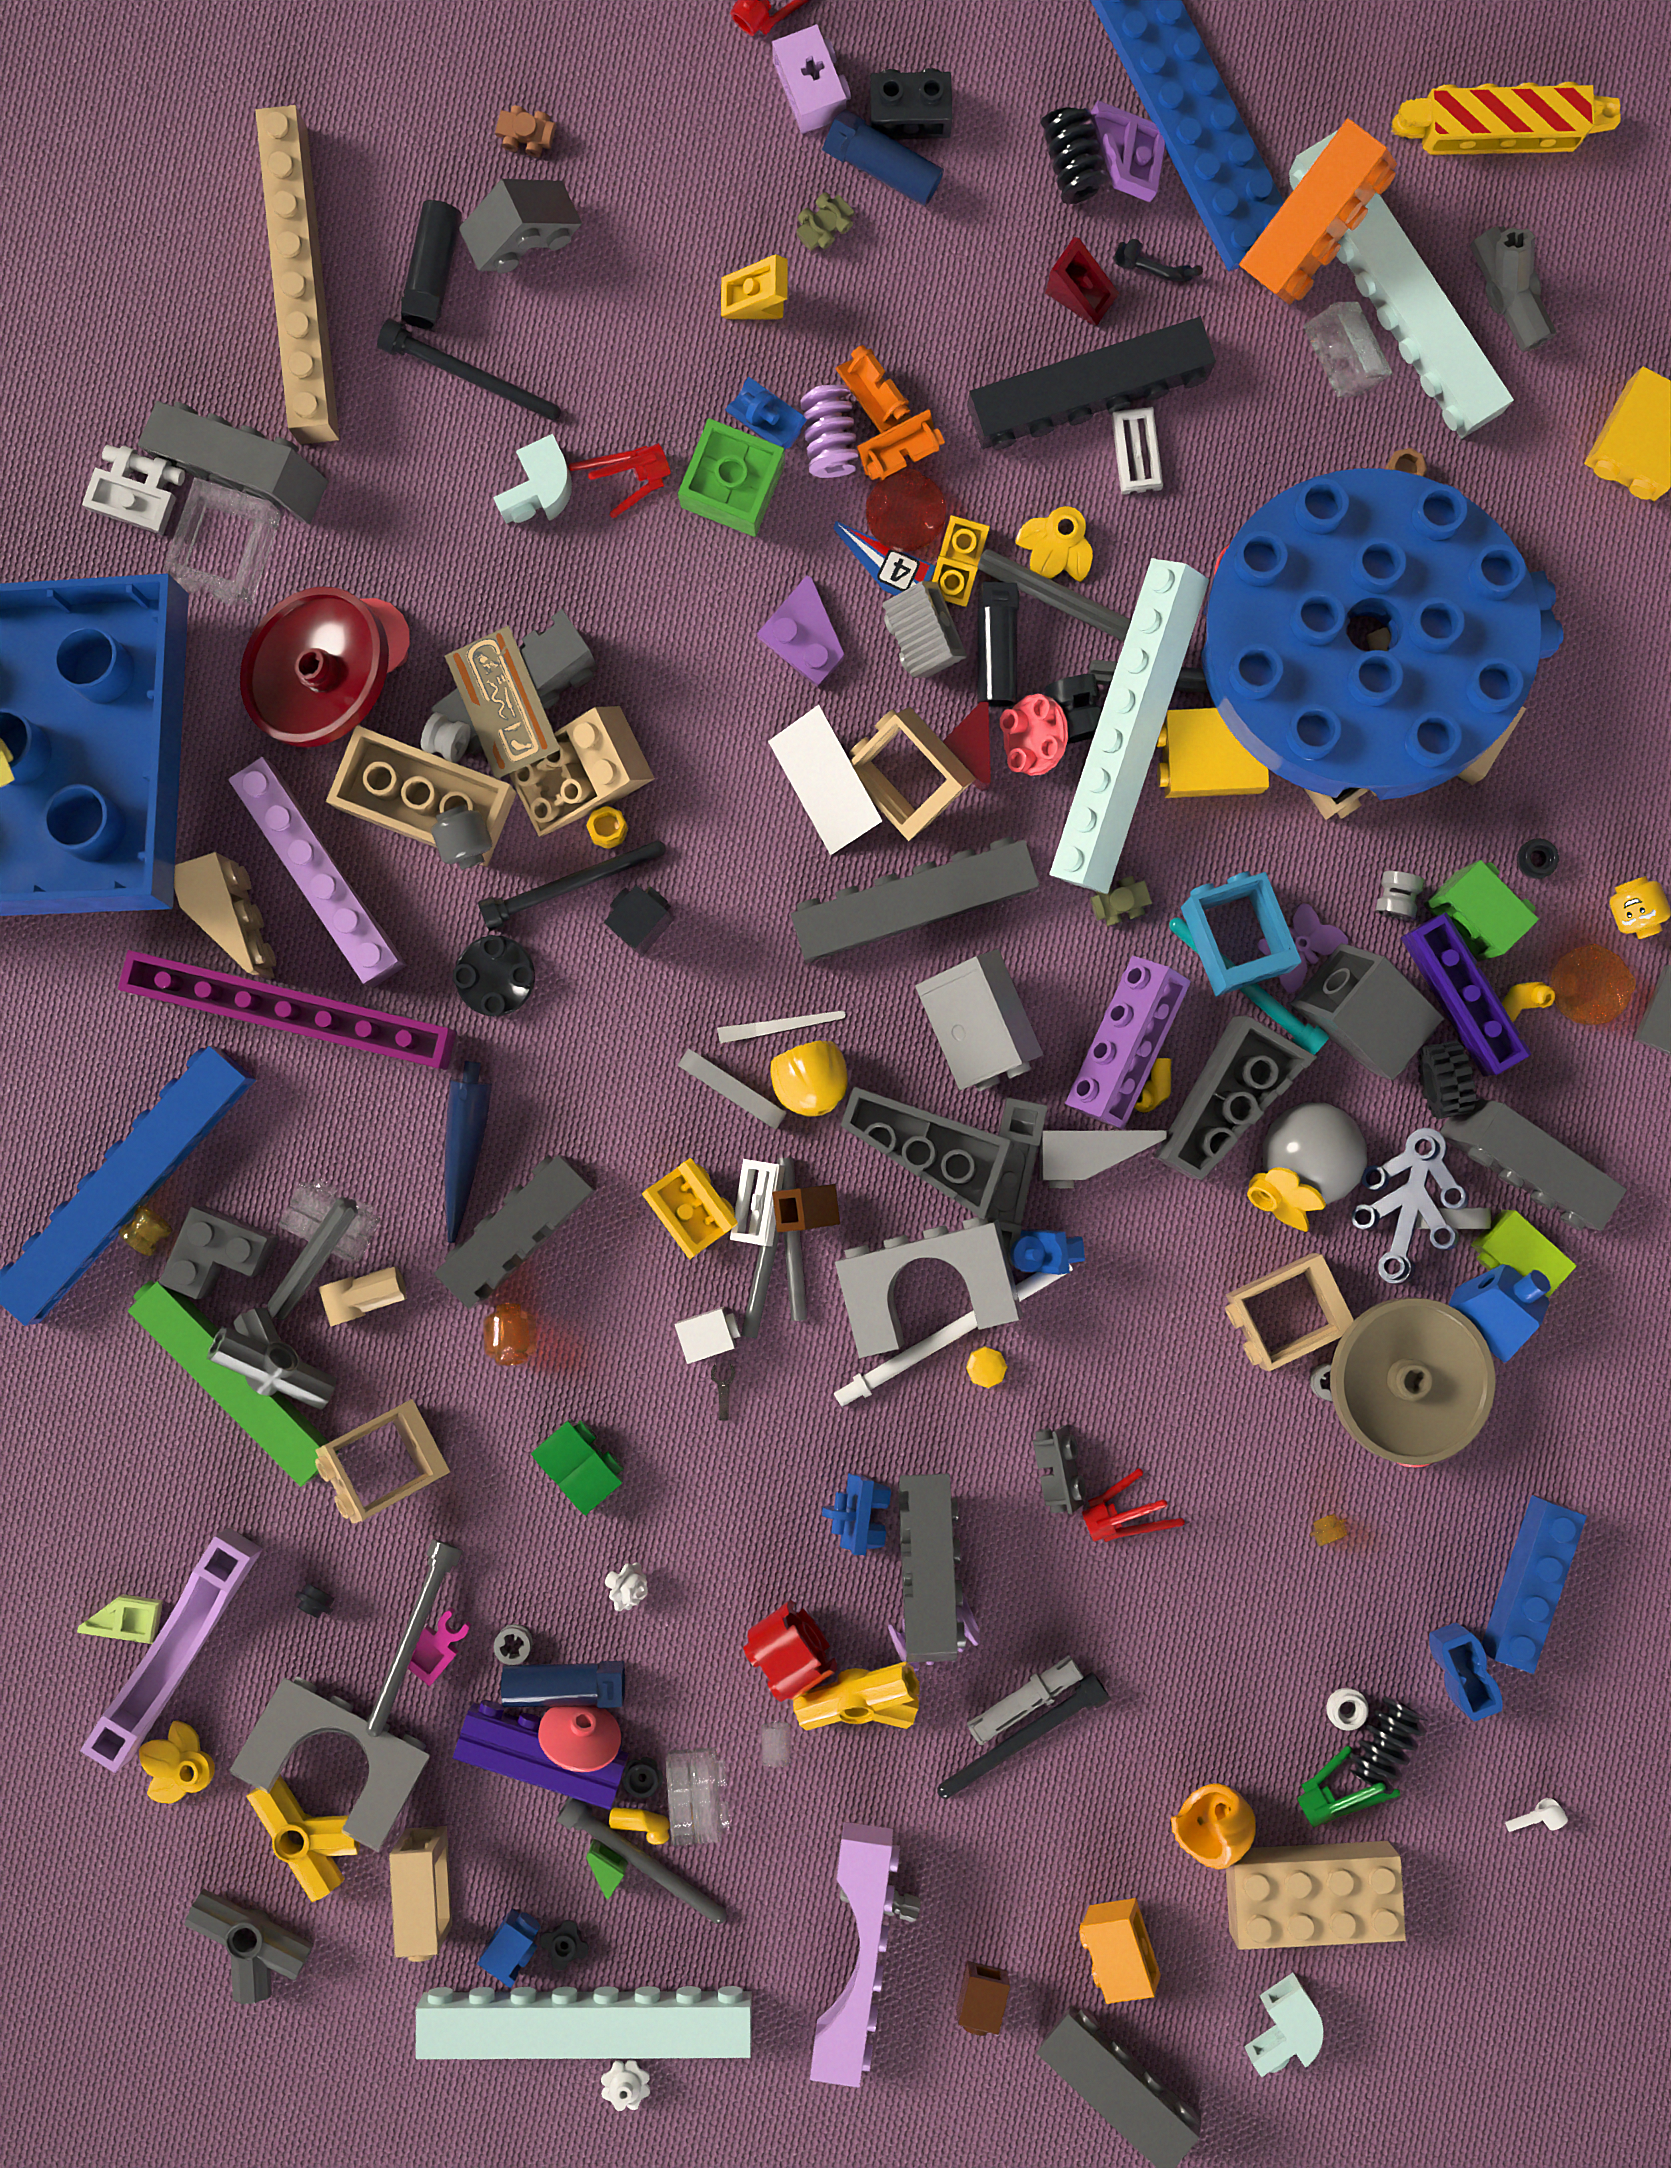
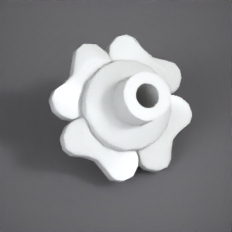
M637 1562L633 1565L627 1563L619 1574L612 1571L607 1575L605 1585L612 1589L609 1598L614 1601L615 1610H630L633 1605H638L640 1600L648 1594L647 1577L642 1572L641 1564Z
M633 2059L628 2060L625 2065L622 2061L617 2060L613 2063L611 2070L601 2077V2083L605 2086L602 2090V2097L611 2101L618 2111L624 2110L626 2105L631 2110H636L640 2101L650 2094V2087L646 2084L649 2081L650 2075L647 2071L640 2069Z

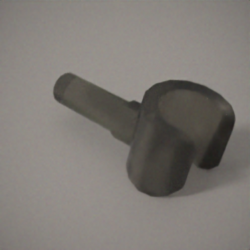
M714 1364L711 1369V1378L718 1385L720 1421L729 1420L730 1385L736 1378V1371L732 1364H730L731 1376L726 1381H719L716 1378L717 1364Z

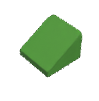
M594 1839L589 1847L586 1858L603 1894L609 1899L623 1878L628 1861L599 1840Z

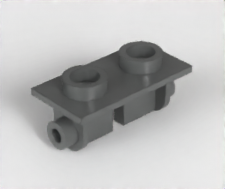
M1064 1424L1051 1432V1429L1035 1431L1036 1439L1032 1441L1038 1469L1053 1467L1054 1474L1042 1475L1040 1477L1045 1506H1050L1051 1513H1059L1068 1509V1514H1071L1084 1505L1083 1500L1086 1498L1085 1481L1081 1475H1078L1075 1459L1078 1457L1076 1438L1074 1435H1070L1068 1424Z

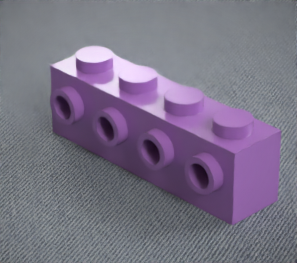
M1132 956L1121 977L1114 997L1105 1012L1104 1019L1093 1043L1088 1049L1078 1076L1071 1086L1065 1104L1090 1118L1124 1130L1191 981L1168 966Z

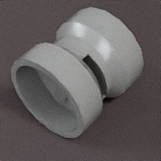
M1385 871L1381 882L1384 888L1383 896L1377 899L1375 912L1393 919L1416 920L1418 907L1415 901L1417 895L1422 892L1424 878L1405 872Z

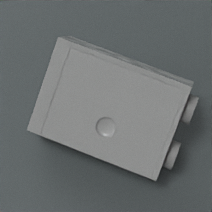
M999 949L975 956L915 985L959 1091L975 1085L978 1092L1000 1083L997 1075L1006 1072L1010 1079L1031 1070L1029 1061L1043 1056V1052Z

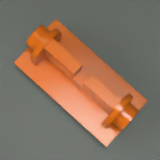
M864 345L857 347L851 353L852 360L835 368L846 385L850 387L851 392L880 433L911 418L909 415L908 399L903 397L891 379L885 381L883 375L886 371L874 356L872 349H866Z
M928 409L858 445L857 449L865 475H869L872 480L878 477L880 480H884L887 476L907 466L906 460L903 457L909 455L916 462L933 452H938L939 446L945 442L938 428L934 429L931 412Z

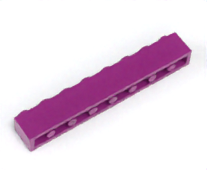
M127 950L117 989L443 1070H448L457 1031L450 1028Z

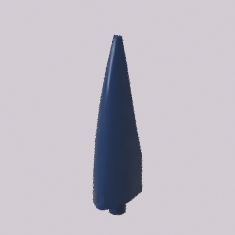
M465 1060L462 1080L451 1079L444 1165L447 1242L455 1243L460 1229L488 1120L492 1084L479 1082L481 1062Z

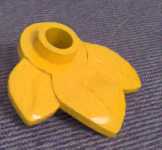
M1070 506L1059 507L1048 518H1033L1020 529L1015 543L1020 547L1032 550L1030 557V569L1052 579L1065 569L1072 578L1081 582L1090 570L1093 550L1084 538L1086 522L1081 512ZM1063 519L1071 520L1074 525V529L1069 535H1062L1058 531V523Z
M1272 1168L1267 1174H1255L1249 1181L1247 1195L1253 1205L1263 1211H1272L1278 1220L1301 1231L1307 1232L1310 1228L1306 1211L1320 1210L1326 1206L1324 1198L1315 1188L1308 1184L1300 1183L1298 1174L1286 1168Z
M175 1720L172 1722L168 1733V1740H151L139 1748V1759L142 1767L147 1774L154 1777L149 1785L147 1794L151 1799L159 1803H174L181 1800L187 1792L195 1793L201 1791L209 1785L214 1776L215 1765L210 1755L200 1750L197 1732L190 1725L182 1721ZM190 1766L194 1771V1777L190 1773Z

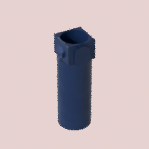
M846 109L834 118L822 147V151L843 163L846 161L923 207L929 204L944 174L942 167L867 125L865 120Z
M625 1661L504 1665L502 1670L501 1701L503 1708L558 1706L614 1708L623 1706L626 1695Z

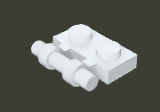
M107 444L103 449L102 459L113 463L111 472L95 467L82 506L100 515L163 535L176 500L172 493L162 490L163 486L167 482L181 486L185 479V471L171 466V461L159 457L152 460L138 455L135 449L126 446L117 448ZM135 470L148 476L145 484L128 479L129 474Z

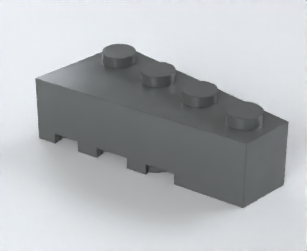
M156 401L137 444L153 458L159 457L171 461V466L182 469L189 475L207 481L209 476L212 482L240 496L244 492L262 502L263 506L275 511H279L281 505H283L295 515L297 520L310 525L329 481L298 454V446L280 437H276L274 442L267 440L261 432L246 425H242L240 430L233 428L230 422L212 413H209L207 418L199 416L195 409L176 401L174 406Z
M563 609L551 616L555 623L551 628L540 633L534 629L521 639L523 644L519 648L544 710L556 704L560 700L559 694L571 686L577 689L587 684L594 677L592 672L599 669L590 649ZM456 688L431 707L433 713L438 712L446 715L450 722L461 721L469 724L471 734L463 756L469 753L477 755L484 750L460 692Z
M1233 1016L1168 1130L1166 1139L1160 1144L1154 1158L1186 1177L1202 1180L1238 1142L1237 1139L1243 1132L1260 1119L1264 1114L1263 1111L1278 1095H1282L1293 1083L1292 1080L1317 1057L1249 1016Z
M856 1087L853 1088L840 1125L980 1218L985 1220L986 1216L988 1217L1013 1145L1011 1140Z
M1476 1098L1473 1101L1475 1107L1471 1113L1448 1118L1439 1132L1448 1143L1466 1153L1472 1160L1498 1173V1177L1518 1189L1522 1188L1530 1193L1529 1198L1538 1205L1549 1210L1553 1208L1562 1214L1560 1219L1579 1231H1582L1584 1227L1602 1231L1627 1191L1625 1187L1504 1103Z
M550 1155L545 1157L532 1170L535 1177L525 1187L521 1184L517 1185L503 1199L506 1205L495 1215L492 1213L488 1214L473 1229L476 1233L465 1244L460 1242L444 1258L446 1262L433 1273L468 1309L483 1304L597 1190L564 1155H557L554 1159Z
M950 1474L899 1475L898 1500L906 1662L956 1661L958 1648H965L964 1622H957L956 1606L963 1605L962 1580H955L954 1564H960L959 1538H953L952 1523H958L957 1497L951 1498Z
M1071 2005L1041 2041L1036 2053L1156 2168H1176L1200 2138L1201 2115L1162 2083L1154 2073L1135 2060L1130 2051L1116 2039L1112 2040L1102 2032L1100 2024L1089 2012L1084 2009L1078 2011Z

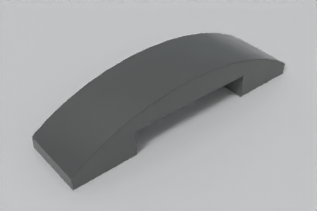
M1007 1097L997 1136L1011 1140L1013 1145L987 1220L988 1222L999 1220L1010 1265L1014 1266L1010 1258V1250L1013 1243L1020 1238L1021 1222L1048 1106Z

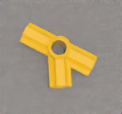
M906 1661L871 1672L861 1668L846 1669L838 1674L837 1682L810 1689L793 1701V1708L799 1725L806 1731L839 1721L849 1724H862L871 1720L907 1729L914 1724L916 1713L919 1710V1699L916 1696L919 1695V1680L915 1675L914 1667Z
M281 1774L269 1794L255 1788L246 1796L273 1839L272 1848L274 1854L280 1860L289 1864L311 1902L323 1898L345 1880L331 1856L357 1855L360 1851V1842L346 1836L341 1830L349 1815L312 1817L304 1813ZM295 1830L303 1836L304 1844L297 1845L293 1843L288 1837V1831Z

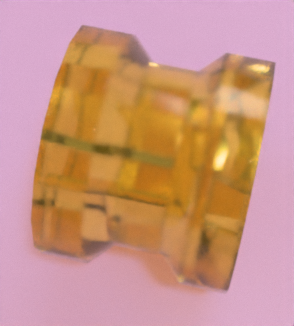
M140 1205L134 1211L135 1218L130 1224H123L118 1233L138 1252L146 1256H152L156 1251V1243L161 1238L168 1237L173 1230L160 1215L150 1208Z

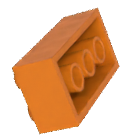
M1347 118L1241 260L1239 266L1288 305H1291L1295 299L1300 301L1312 287L1314 280L1311 277L1320 265L1327 266L1340 250L1341 244L1338 242L1348 229L1352 231L1356 229L1368 212V208L1365 206L1376 192L1379 195L1382 194L1393 181L1396 175L1393 169L1397 163L1387 147Z

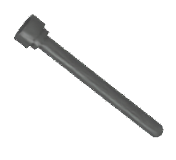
M435 1539L431 1541L426 1554L429 1556L427 1565L430 1566L366 1726V1732L371 1737H378L384 1729L446 1572L450 1573L452 1566L458 1565L463 1552L458 1547Z
M572 1797L567 1799L555 1819L568 1830L573 1827L579 1831L582 1828L712 1922L722 1924L726 1920L727 1912L723 1907L592 1815L593 1809L587 1806V1802Z

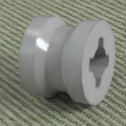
M436 712L428 719L424 727L421 748L423 751L431 754L436 752L442 753L445 760L456 763L467 749L471 734L470 726L461 721L450 722L446 715Z

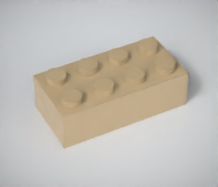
M357 725L326 802L337 810L435 848L437 846L431 834V829L438 822L436 816L450 809L467 805L469 810H477L482 814L492 839L491 849L482 854L485 862L479 864L488 867L517 792L508 783Z
M1388 1841L1250 1848L1240 1860L1226 1868L1229 1932L1238 1950L1406 1941L1401 1856Z

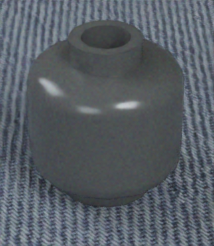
M463 805L436 816L438 822L432 826L431 834L444 863L449 865L459 863L461 870H465L485 862L482 854L491 849L492 839L483 816L479 811L469 810L467 805Z

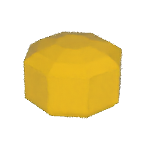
M609 806L592 811L586 825L593 843L606 849L622 844L628 831L622 812Z
M983 1346L970 1353L966 1369L973 1383L990 1388L1003 1381L1007 1365L1000 1351Z

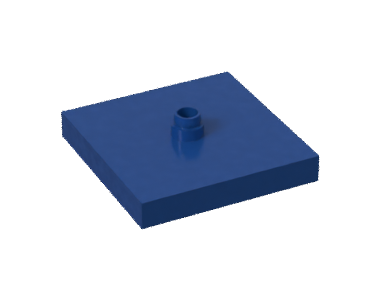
M169 573L0 583V739L7 746L13 757V761L9 762L8 765L15 779L0 787V916L173 909L189 593Z

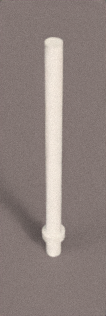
M1069 1264V1269H1070V1272H1071L1073 1269H1072L1071 1265ZM1040 1272L1033 1274L1015 1285L1019 1301L1066 1274L1055 1275ZM974 1310L863 1376L860 1373L855 1375L853 1382L834 1393L841 1407L862 1395L864 1398L872 1394L870 1390L978 1327Z

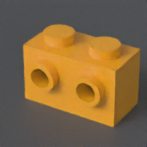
M1131 1898L1089 1905L1083 1923L1079 1927L1080 1939L1083 1947L1090 1951L1093 1961V1980L1097 1988H1102L1106 2004L1154 1997L1161 1974L1137 1899Z

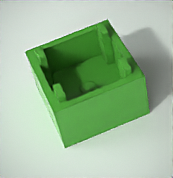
M708 418L678 491L681 508L756 537L785 466L784 448Z
M1481 860L1457 870L1423 903L1425 908L1434 917L1447 912L1471 954L1478 962L1503 955L1539 920L1533 913L1535 906L1528 899L1520 900L1497 877L1500 873L1499 870L1491 862L1484 864Z

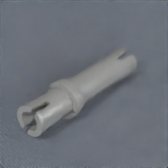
M1067 1655L1040 1675L1036 1672L1030 1676L1031 1681L981 1715L967 1722V1726L970 1728L969 1730L978 1744L983 1746L994 1736L1006 1730L1044 1703L1047 1705L1053 1703L1056 1695L1083 1679L1084 1676L1072 1657Z

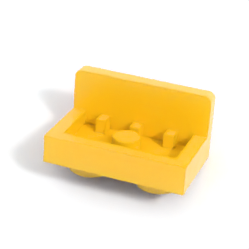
M691 1158L687 1159L679 1167L642 1193L689 1260L738 1225L731 1204L725 1198L719 1197L710 1184L711 1179L707 1171L701 1165L695 1164Z

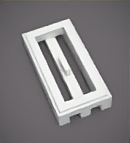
M1153 407L1113 412L1111 418L1121 495L1130 494L1131 491L1142 493L1148 489H1153V491L1161 490L1163 480ZM1140 418H1144L1152 479H1145L1137 421ZM1124 420H1128L1136 481L1130 480L1123 426Z
M743 1159L734 1216L738 1225L732 1228L730 1240L764 1246L773 1245L776 1220L772 1192L782 1190L786 1166ZM757 1169L759 1173L756 1191L752 1198L749 1233L745 1234L755 1170Z

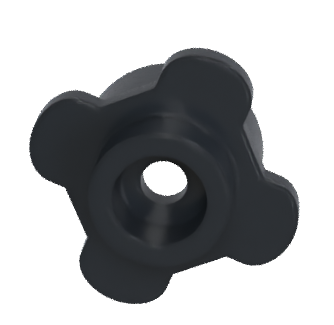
M573 1920L563 1921L552 1932H544L540 1939L541 1947L548 1950L552 1958L551 1965L556 1970L566 1969L569 1962L576 1958H585L589 1951L588 1943L583 1941L578 1925ZM564 1941L567 1942L568 1947L562 1948L561 1943Z

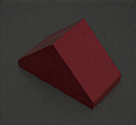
M1073 237L1050 271L1045 294L1091 325L1097 326L1119 295V292L1080 238Z
M980 702L944 739L943 743L976 778L972 783L979 790H988L991 784L989 703Z

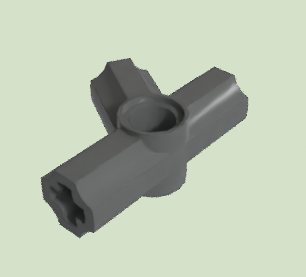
M1496 226L1485 231L1472 241L1470 248L1487 281L1486 296L1489 305L1496 314L1504 315L1521 352L1532 351L1557 334L1539 297L1541 293L1540 280L1533 268L1535 236L1529 229L1510 228L1506 230L1505 226Z
M254 1308L247 1313L240 1314L234 1321L237 1332L228 1327H222L215 1335L209 1347L207 1359L244 1375L248 1385L257 1393L270 1396L279 1391L321 1410L329 1402L332 1392L336 1387L337 1378L299 1361L297 1352L288 1344L281 1342L266 1308Z
M203 1889L198 1895L184 1924L226 1946L228 1953L231 1955L233 2001L240 2004H255L270 1998L272 1995L271 1969L295 1981L314 1943L272 1923L270 1916L263 1910H246L206 1889ZM241 1928H249L254 1931L257 1941L246 1939L242 1934Z

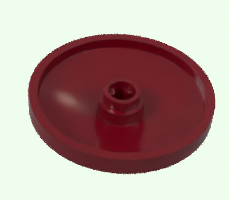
M324 586L312 587L296 592L274 606L263 617L252 633L241 663V696L252 721L271 737L295 747L324 745L337 740L356 727L377 701L388 670V640L385 629L377 614L362 600L348 591Z

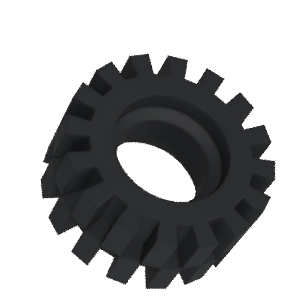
M1450 1041L1420 1048L1418 1072L1421 1074V1079L1419 1080L1420 1085H1423L1424 1099H1427V1107L1431 1110L1432 1116L1436 1117V1119L1471 1113L1475 1107L1473 1101L1476 1100V1094L1473 1091L1475 1082L1471 1079L1473 1072L1472 1068L1468 1067L1469 1059L1467 1054H1464L1463 1046L1459 1045L1458 1041Z

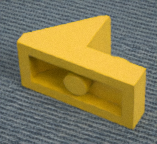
M775 254L722 277L721 317L725 319L783 318L784 300L787 299L788 259Z

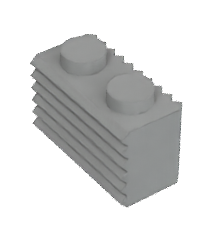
M921 581L883 603L882 607L886 610V615L884 616L885 625L889 632L898 640V645L901 647L899 654L901 664L913 678L931 677L967 657L937 582Z

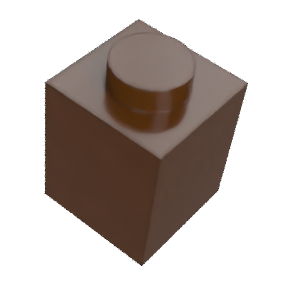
M836 1184L772 1192L777 1232L840 1225Z
M967 1961L956 2006L958 2025L963 2026L964 2030L977 2036H986L987 2033L999 2035L1010 1990L1007 1970Z

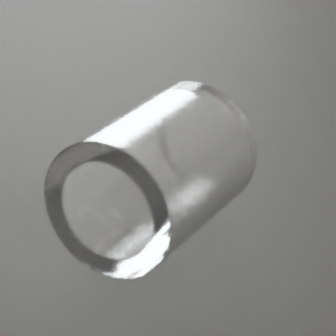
M786 1722L762 1724V1764L769 1767L789 1765L791 1763L790 1724Z

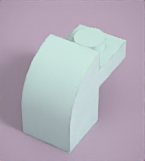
M551 434L516 451L529 481L493 497L506 524L511 521L515 523L526 521L535 515V510L543 507L550 521L558 516L566 507L572 490L571 475L554 435Z
M1291 1973L1259 1995L1276 2025L1244 2046L1253 2066L1261 2077L1269 2072L1275 2073L1283 2069L1288 2064L1290 2057L1297 2054L1306 2068L1316 2058L1322 2046L1323 2024L1321 2017L1295 1974Z

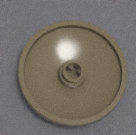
M1401 1297L1384 1301L1371 1307L1355 1319L1347 1328L1333 1356L1330 1388L1334 1407L1341 1423L1359 1445L1369 1452L1392 1462L1407 1465H1425L1453 1456L1466 1447L1479 1433L1489 1416L1493 1404L1495 1369L1491 1352L1485 1339L1465 1315L1451 1306L1438 1301L1416 1297Z

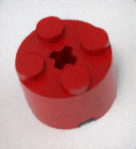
M789 1600L752 1626L747 1633L749 1643L743 1646L744 1653L749 1662L756 1668L760 1666L768 1677V1687L779 1702H783L787 1698L791 1700L797 1699L837 1670L835 1657L828 1661L824 1652L830 1645L823 1632L804 1609H801L799 1612L793 1610L796 1602Z

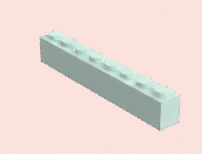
M1337 131L1296 156L1288 174L1293 191ZM1376 192L1365 206L1368 208V212L1362 222L1353 231L1348 229L1338 243L1341 244V247L1336 256L1343 264L1347 263L1355 276V283L1359 292L1364 297H1369L1377 309V317L1384 329L1390 330L1398 341L1399 351L1403 359L1407 363L1413 364L1421 377L1420 381L1424 391L1428 396L1434 397L1443 410L1442 416L1446 425L1451 430L1456 431L1460 438L1463 439L1501 415L1514 399L1381 196Z
M1151 558L1049 874L1073 885L1108 894L1210 580L1186 563Z
M609 1986L597 1988L594 1992H577V1989L573 1987H559L552 1992H536L532 1987H518L511 1992H495L490 1987H478L470 1990V1992H453L451 1988L438 1987L424 1992L416 2007V2059L750 2058L752 1991H743L742 1988L737 1986H725L718 1991H701L700 1988L694 1986L681 1987L677 1991H660L657 1987L645 1986L636 1989L635 1992H619L617 1988Z

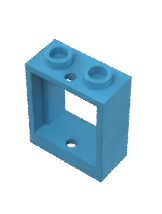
M1250 871L1242 872L1230 877L1227 880L1228 884L1214 888L1213 883L1199 886L1190 891L1191 896L1180 907L1215 997L1290 973L1302 962L1266 872L1251 876ZM1249 896L1272 955L1226 969L1204 910Z

